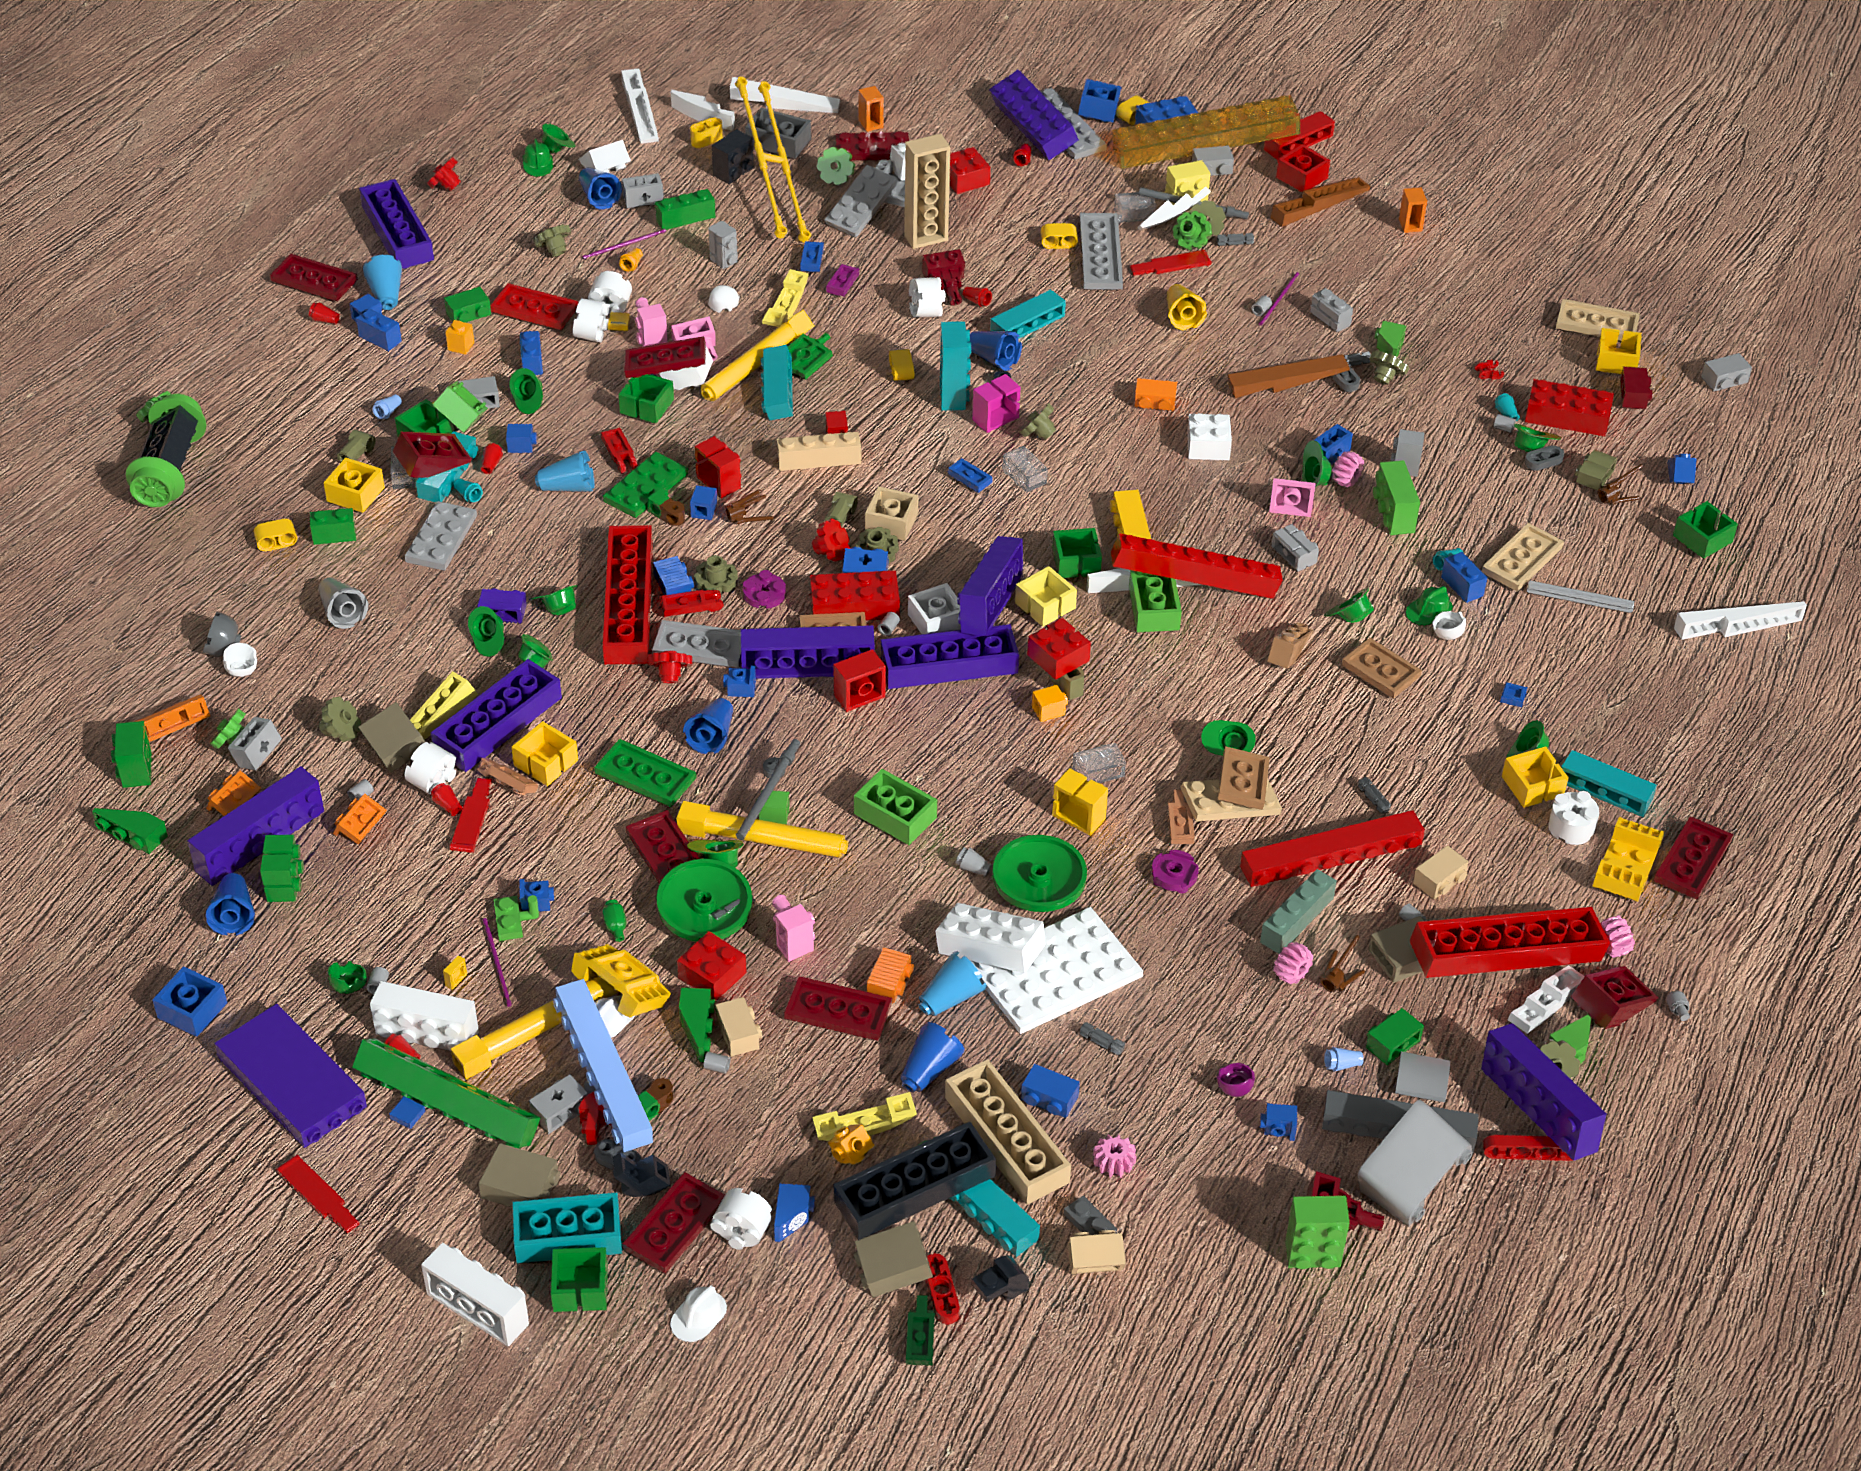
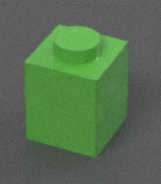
M772 791L759 813V819L787 824L790 808L789 792Z

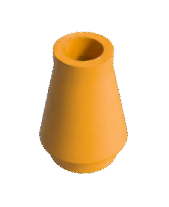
M634 248L632 251L620 257V267L626 272L634 271L638 266L640 258L643 256L642 251L639 248Z

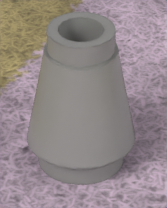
M964 847L956 860V864L960 866V869L984 876L988 875L992 867L991 863L972 848L967 849Z

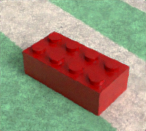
M1533 379L1525 422L1606 437L1614 393Z
M896 570L810 575L812 614L865 612V620L868 621L883 620L888 612H894L900 618V598Z

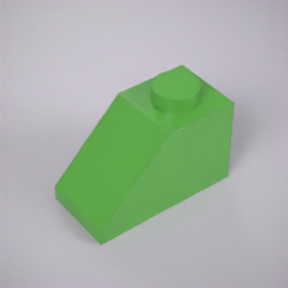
M1383 320L1381 328L1377 327L1375 339H1378L1376 348L1379 351L1398 357L1404 342L1406 325Z
M1586 1015L1549 1036V1039H1553L1555 1042L1564 1040L1576 1050L1575 1057L1579 1059L1580 1064L1586 1057L1591 1017Z

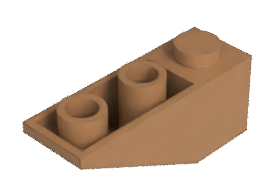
M1293 623L1274 637L1267 662L1288 669L1295 663L1314 630L1308 629V626L1303 623Z

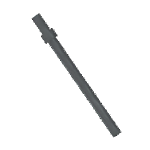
M1142 187L1138 191V195L1164 201L1168 200L1173 203H1177L1182 198L1181 196ZM1216 205V207L1223 208V213L1226 217L1248 219L1249 212L1237 210L1233 206L1227 205V207Z
M793 739L787 750L782 752L779 757L780 762L736 834L738 839L744 840L787 766H790L794 761L795 753L801 744L799 740Z

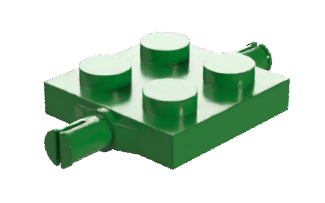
M825 332L818 339L810 338L803 333L788 346L792 357V373L806 380L833 356L832 351L823 345L830 340L828 333Z

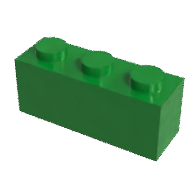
M709 189L655 202L656 221L661 229L668 230L716 218L715 199Z

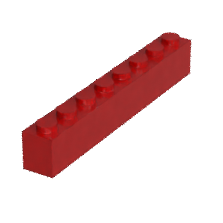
M1119 533L1111 550L1113 567L1272 599L1275 597L1283 581L1281 568L1275 564Z
M1414 810L1243 851L1240 868L1250 887L1265 885L1278 880H1286L1303 874L1306 875L1315 872L1316 869H1330L1359 860L1371 859L1376 856L1415 848L1422 845L1425 829Z

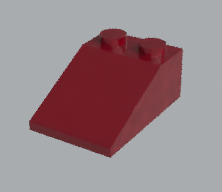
M401 431L393 449V453L409 477L428 478L471 463L472 460L455 434Z
M1626 966L1585 975L1571 995V998L1577 1002V1006L1581 1010L1586 1011L1594 1019V1022L1604 1029L1619 1026L1655 1003L1659 998Z

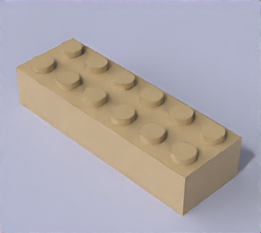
M942 134L905 142L904 236L913 249L948 241L950 145Z
M988 1059L946 1079L945 1099L964 1124L967 1122L972 1123L996 1158L997 1167L1026 1205L1070 1183L1071 1164Z

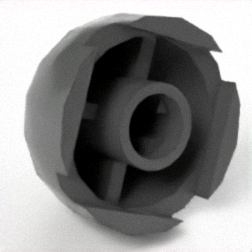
M216 611L203 653L220 657L224 655V650L230 644L240 642L242 635L238 634V625L232 617Z

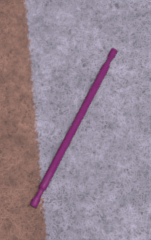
M662 229L661 231L653 232L593 252L589 255H584L582 257L583 259H587L588 257L596 256L656 236L660 233H665L666 229Z
M1299 272L1295 273L1294 277L1265 314L1263 320L1259 323L1260 326L1264 324V321L1267 320L1296 277L1299 276Z
M483 918V924L485 925V931L503 994L506 998L507 1007H510L512 1004L509 1000V993L492 934L488 927V920Z

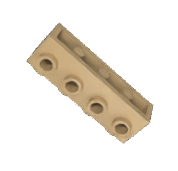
M859 432L777 439L779 470L861 464Z

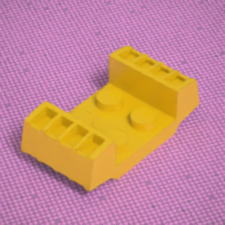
M1619 817L1604 859H1601L1592 887H1597L1638 902L1661 845L1664 831Z
M605 944L601 947L598 946L594 949L591 948L587 951L574 953L572 973L579 980L589 981L597 976L606 980L615 990L623 994L617 1011L629 1018L662 1008L671 995L660 983L658 975L625 949L619 951L613 946Z

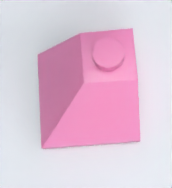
M1274 478L1269 512L1311 517L1316 483Z

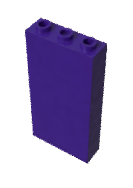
M278 1004L270 1007L215 1042L219 1060L304 1148L317 1142L322 1136L338 1128L343 1122L359 1114L367 1107L364 1091Z

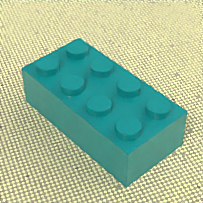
M965 321L941 322L939 386L942 411L966 410V402H970V391L966 389L970 386V374L967 373L971 371V360L969 358V355H971L970 330H966Z
M618 1192L513 1202L514 1248L517 1263L552 1260L553 1249L606 1247L607 1255L622 1254Z

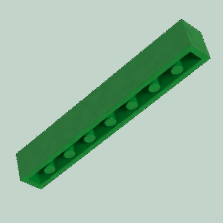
M375 1038L362 1040L352 1068L360 1071L361 1076L368 1079L375 1078L381 1081L380 1084L386 1088H396L402 1091L401 1095L404 1097L419 1099L422 1101L421 1104L427 1108H437L443 1111L442 1114L448 1118H458L464 1121L463 1125L472 1129L479 1128L485 1131L484 1135L489 1138L502 1139L506 1141L505 1145L518 1149L531 1146L541 1117Z

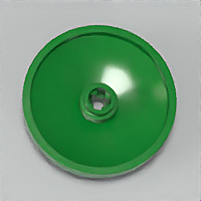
M1028 835L1017 838L1006 844L998 852L993 863V882L998 893L1010 904L1028 911L1049 912L1062 909L1077 900L1086 886L1087 866L1083 856L1073 845L1053 836Z
M696 859L676 866L666 874L657 891V910L663 924L675 935L694 942L699 941L709 931L721 939L733 935L746 923L752 909V891L745 876L730 864L714 859ZM740 899L737 906L720 918L715 919L712 916L713 912L718 909L724 910L726 906Z

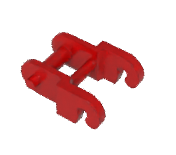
M1487 360V362L1475 365V370L1480 372V379L1491 378L1496 380L1503 378L1505 375L1504 371H1500L1499 374L1498 370H1490L1499 365L1498 360H1495L1494 364L1493 360Z

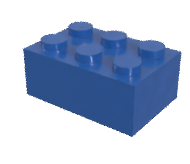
M1187 96L1136 106L1135 125L1148 144L1199 134L1201 115Z

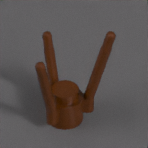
M1643 464L1633 468L1614 482L1598 489V497L1604 504L1610 502L1613 506L1617 503L1640 500V496L1617 497L1620 495L1618 485L1643 468Z
M760 489L725 507L729 521H736L737 524L773 520L774 516L743 518L746 515L745 507L766 498L764 494L751 499L761 493Z
M1359 935L1353 938L1335 967L1332 968L1338 954L1337 950L1333 951L1324 973L1319 978L1320 984L1327 991L1335 992L1338 989L1342 992L1347 985L1365 973V970L1362 969L1344 981V972L1340 969L1359 940Z

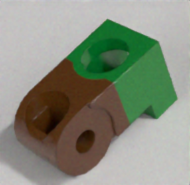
M660 488L648 497L649 513L672 526H679L684 523V505L679 501H673V499L669 498L667 490Z
M667 1078L654 1080L651 1087L637 1095L649 1121L673 1102V1085Z

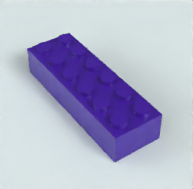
M1019 69L989 89L999 109L1048 160H1051L1079 141L1073 125Z
M396 179L359 188L361 204L388 254L401 262L402 269L434 260L432 241Z
M997 536L995 541L990 544L987 553H984L982 561L977 564L976 570L971 573L968 582H965L963 590L957 596V604L960 605L958 624H961V633L987 636L1015 591L1016 584L1023 578L1022 538Z
M1011 624L992 626L987 636L961 633V630L881 639V660L886 666L888 689L1018 674L1019 652Z
M873 626L741 629L742 669H751V666H755L756 679L834 677L833 664L872 649L875 651Z
M527 659L431 732L432 742L456 757L455 766L467 772L479 763L482 758L487 757L562 698L560 679Z
M300 766L187 840L195 872L211 886H214L225 875L235 872L257 856L263 854L265 835H290L314 818H317L324 812L319 781Z
M1513 1023L1488 1031L1481 1070L1573 1161L1598 1152L1607 1113Z

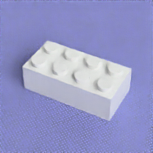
M956 903L936 929L939 954L950 956L954 951H958L960 953L957 956L960 958L966 956L970 961L1022 973L1028 970L1046 945L1043 921Z
M381 981L370 1002L375 1033L385 1038L395 1033L396 1035H402L408 1043H418L430 1048L451 1051V1048L479 1033L475 1002L471 1000Z
M441 1243L421 1264L427 1295L509 1347L529 1325L524 1292L517 1286L512 1287L505 1283L498 1274H491L476 1260H469L457 1248H450L446 1244Z

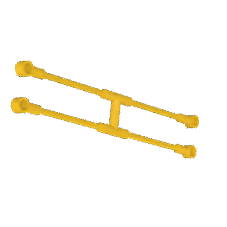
M738 77L735 86L739 89L745 104L755 142L754 147L766 183L774 214L773 219L776 227L774 234L782 239L787 233V228L783 226L781 217L778 214L767 173L766 161L779 163L782 166L798 219L797 225L800 232L798 239L805 243L811 237V233L806 229L805 222L802 220L790 176L791 171L786 152L782 146L769 94L771 86L763 81L760 83L758 91L763 95L764 102L767 105L779 156L763 153L747 98L746 85L748 81L744 77Z

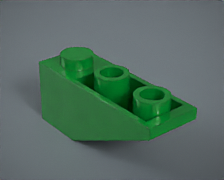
M101 808L92 810L95 820L94 824L100 831H106L117 840L125 841L136 850H142L147 854H150L168 837L164 821L147 812Z
M681 988L679 1001L680 1023L698 1061L704 1063L705 1053L710 1052L711 1038L707 1037L708 1033L713 1032V1018H710V1014H715L716 1002L715 999H711V989Z

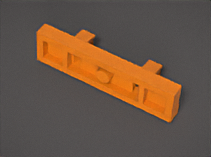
M200 694L133 722L144 721L148 732V739L151 742L208 718L210 713L204 697Z

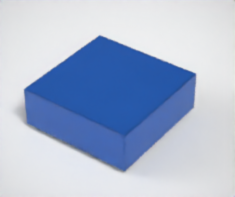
M1506 682L1500 702L1522 708L1528 687Z
M403 1097L389 1113L391 1120L411 1129L426 1112L425 1106L407 1097Z

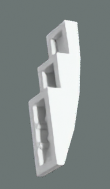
M675 90L671 91L672 107L684 115L700 122L716 117L722 120V129L733 131L735 128L734 112L720 109V104L706 102V97Z
M1204 187L1193 198L1186 193L1174 205L1167 200L1138 229L1144 230L1177 217L1210 193L1209 189Z
M1569 965L1544 980L1540 989L1526 998L1524 1005L1511 1012L1508 1021L1528 1034L1571 998V995L1585 976Z

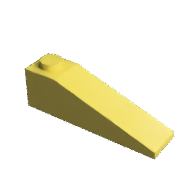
M452 671L410 721L425 740L431 735L433 730L472 702L478 693L468 680Z

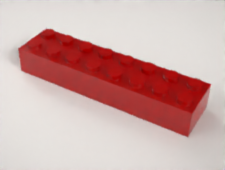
M652 525L609 526L603 628L604 665L648 664L653 556Z
M1592 907L1417 922L1409 940L1425 978L1601 962L1610 944Z

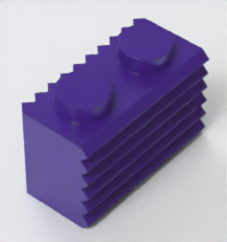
M482 589L478 607H489L495 614L500 616L503 622H518L521 624L527 606L526 593L518 590Z

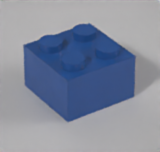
M1086 79L1078 115H1082L1085 118L1100 119L1103 122H1114L1122 86Z
M183 966L153 998V1004L158 1019L197 1037L227 1004L223 984Z

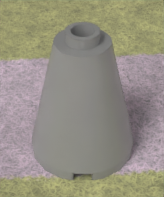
M332 577L321 581L318 588L326 617L335 627L346 629L354 627L356 622L362 621L368 611V601L360 590Z

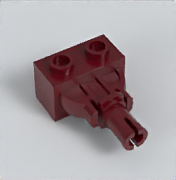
M957 249L923 255L922 273L924 278L939 277L941 279V290L948 294L950 304L952 306H955V302L956 305L961 304L962 298L958 289L962 288L961 279H964L965 261L961 250Z
M1318 1171L1315 1172L1308 1186L1306 1196H1346L1350 1222L1348 1229L1355 1230L1359 1224L1377 1231L1382 1230L1385 1215L1364 1210L1361 1207L1360 1201L1353 1200L1348 1193L1339 1188L1341 1178Z

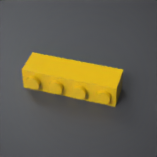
M1139 490L1114 491L1113 500H1110V512L1114 513V527H1118L1117 537L1121 533L1151 539Z

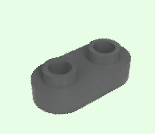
M1351 367L1349 371L1331 376L1340 388L1346 392H1353L1359 388L1360 377Z
M1547 446L1530 451L1526 454L1525 465L1533 471L1559 465L1563 461L1564 451L1558 446Z
M610 1139L598 1142L594 1148L596 1162L612 1171L614 1168L613 1156L620 1152L635 1163L641 1161V1156L637 1151L632 1149L623 1152L620 1143L616 1144L615 1141Z

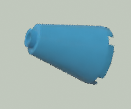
M382 254L374 256L370 262L367 263L366 261L364 263L363 274L375 299L381 302L382 309L391 310L398 304L402 265L399 260H395L394 256Z
M585 450L579 451L538 470V475H535L537 487H540L542 491H593L595 487L592 467L590 468L587 463L590 461Z
M954 951L920 995V1003L918 1005L926 1015L936 1016L986 989V982L982 985L979 980L982 978L981 973L966 956L958 957L957 955L960 952Z

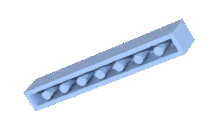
M584 979L555 987L556 998L553 999L555 1010L557 1013L561 1012L562 1014L561 1021L564 1030L570 1031L571 1035H569L572 1048L579 1051V1063L582 1068L586 1067L587 1081L590 1087L594 1086L596 1089L594 1091L598 1105H603L604 1119L607 1125L611 1124L613 1127L611 1131L615 1143H620L623 1152L653 1143L652 1126Z

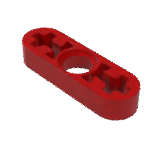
M933 1253L927 1256L933 1277L926 1279L937 1320L942 1324L950 1325L959 1319L960 1305L946 1258L941 1254ZM932 1264H936V1266L939 1267L938 1276H935L934 1267L931 1266ZM939 1284H944L949 1290L945 1293H938L934 1288ZM944 1302H947L949 1310L952 1311L951 1314H947L944 1310Z

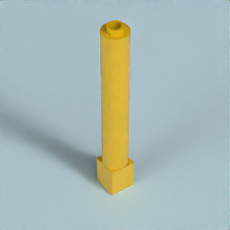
M802 310L791 316L768 336L701 386L702 396L706 400L715 401L761 366L763 349L785 344L789 345L803 333L805 334L814 327L805 311Z
M683 801L677 815V825L683 834L705 838L706 833L738 839L736 834L746 817L711 811L710 805ZM760 819L755 820L744 838L746 841L841 858L842 854H846L848 849V840H845V835Z
M599 976L586 982L594 1002L602 998H609L618 993L611 984ZM552 1000L481 1039L476 1035L451 1048L453 1064L465 1080L490 1068L492 1060L561 1024L562 1014L561 1012H556Z

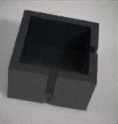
M735 129L711 145L713 177L730 185L739 179L741 175L754 168V156L752 154L753 137Z

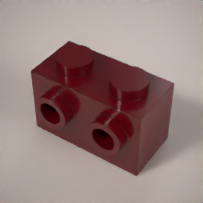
M1623 366L1620 378L1622 407L1633 409L1647 408L1648 401H1651L1653 396V390L1649 389L1651 386V376H1648L1647 368Z

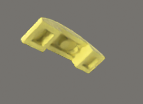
M789 270L783 281L784 288L773 308H769L762 320L763 324L778 327L793 315L805 289L808 273Z
M911 1093L886 1098L887 1104L842 1116H838L837 1111L812 1117L818 1140L830 1141L835 1137L834 1133L844 1126L862 1124L868 1135L871 1136L908 1121L917 1115Z

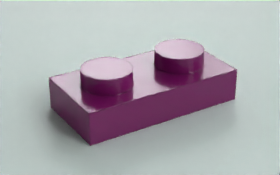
M841 264L827 284L826 292L844 297L859 276V268Z

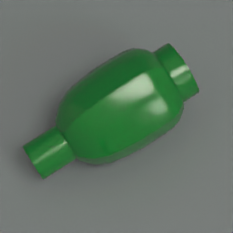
M608 900L605 902V907L602 911L603 919L607 930L614 934L615 941L621 942L625 939L623 931L627 925L625 911L617 900Z

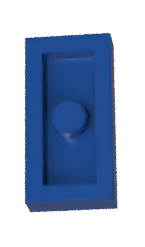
M805 241L801 259V271L820 272L824 242Z
M963 458L948 468V475L978 493L992 484V476Z

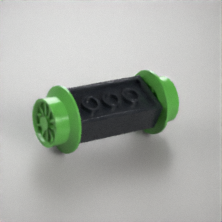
M183 394L168 395L151 406L148 414L151 426L139 458L132 461L126 470V480L130 486L132 496L138 502L149 507L165 506L182 495L185 488V480L180 471L181 466L186 460L185 456L187 450L191 447V443L199 440L206 431V420L200 405L193 398Z

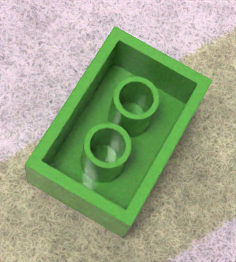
M1405 461L1380 462L1379 471H1376L1375 474L1377 483L1376 487H1373V497L1378 501L1379 513L1383 514L1384 526L1388 528L1390 535L1415 533L1420 500Z
M1130 570L1129 592L1136 631L1180 630L1182 611L1176 580Z
M881 769L854 795V814L910 845L937 818V799Z
M1346 1196L1293 1197L1285 1240L1288 1268L1307 1269L1323 1267L1332 1269L1334 1267H1341L1350 1223Z

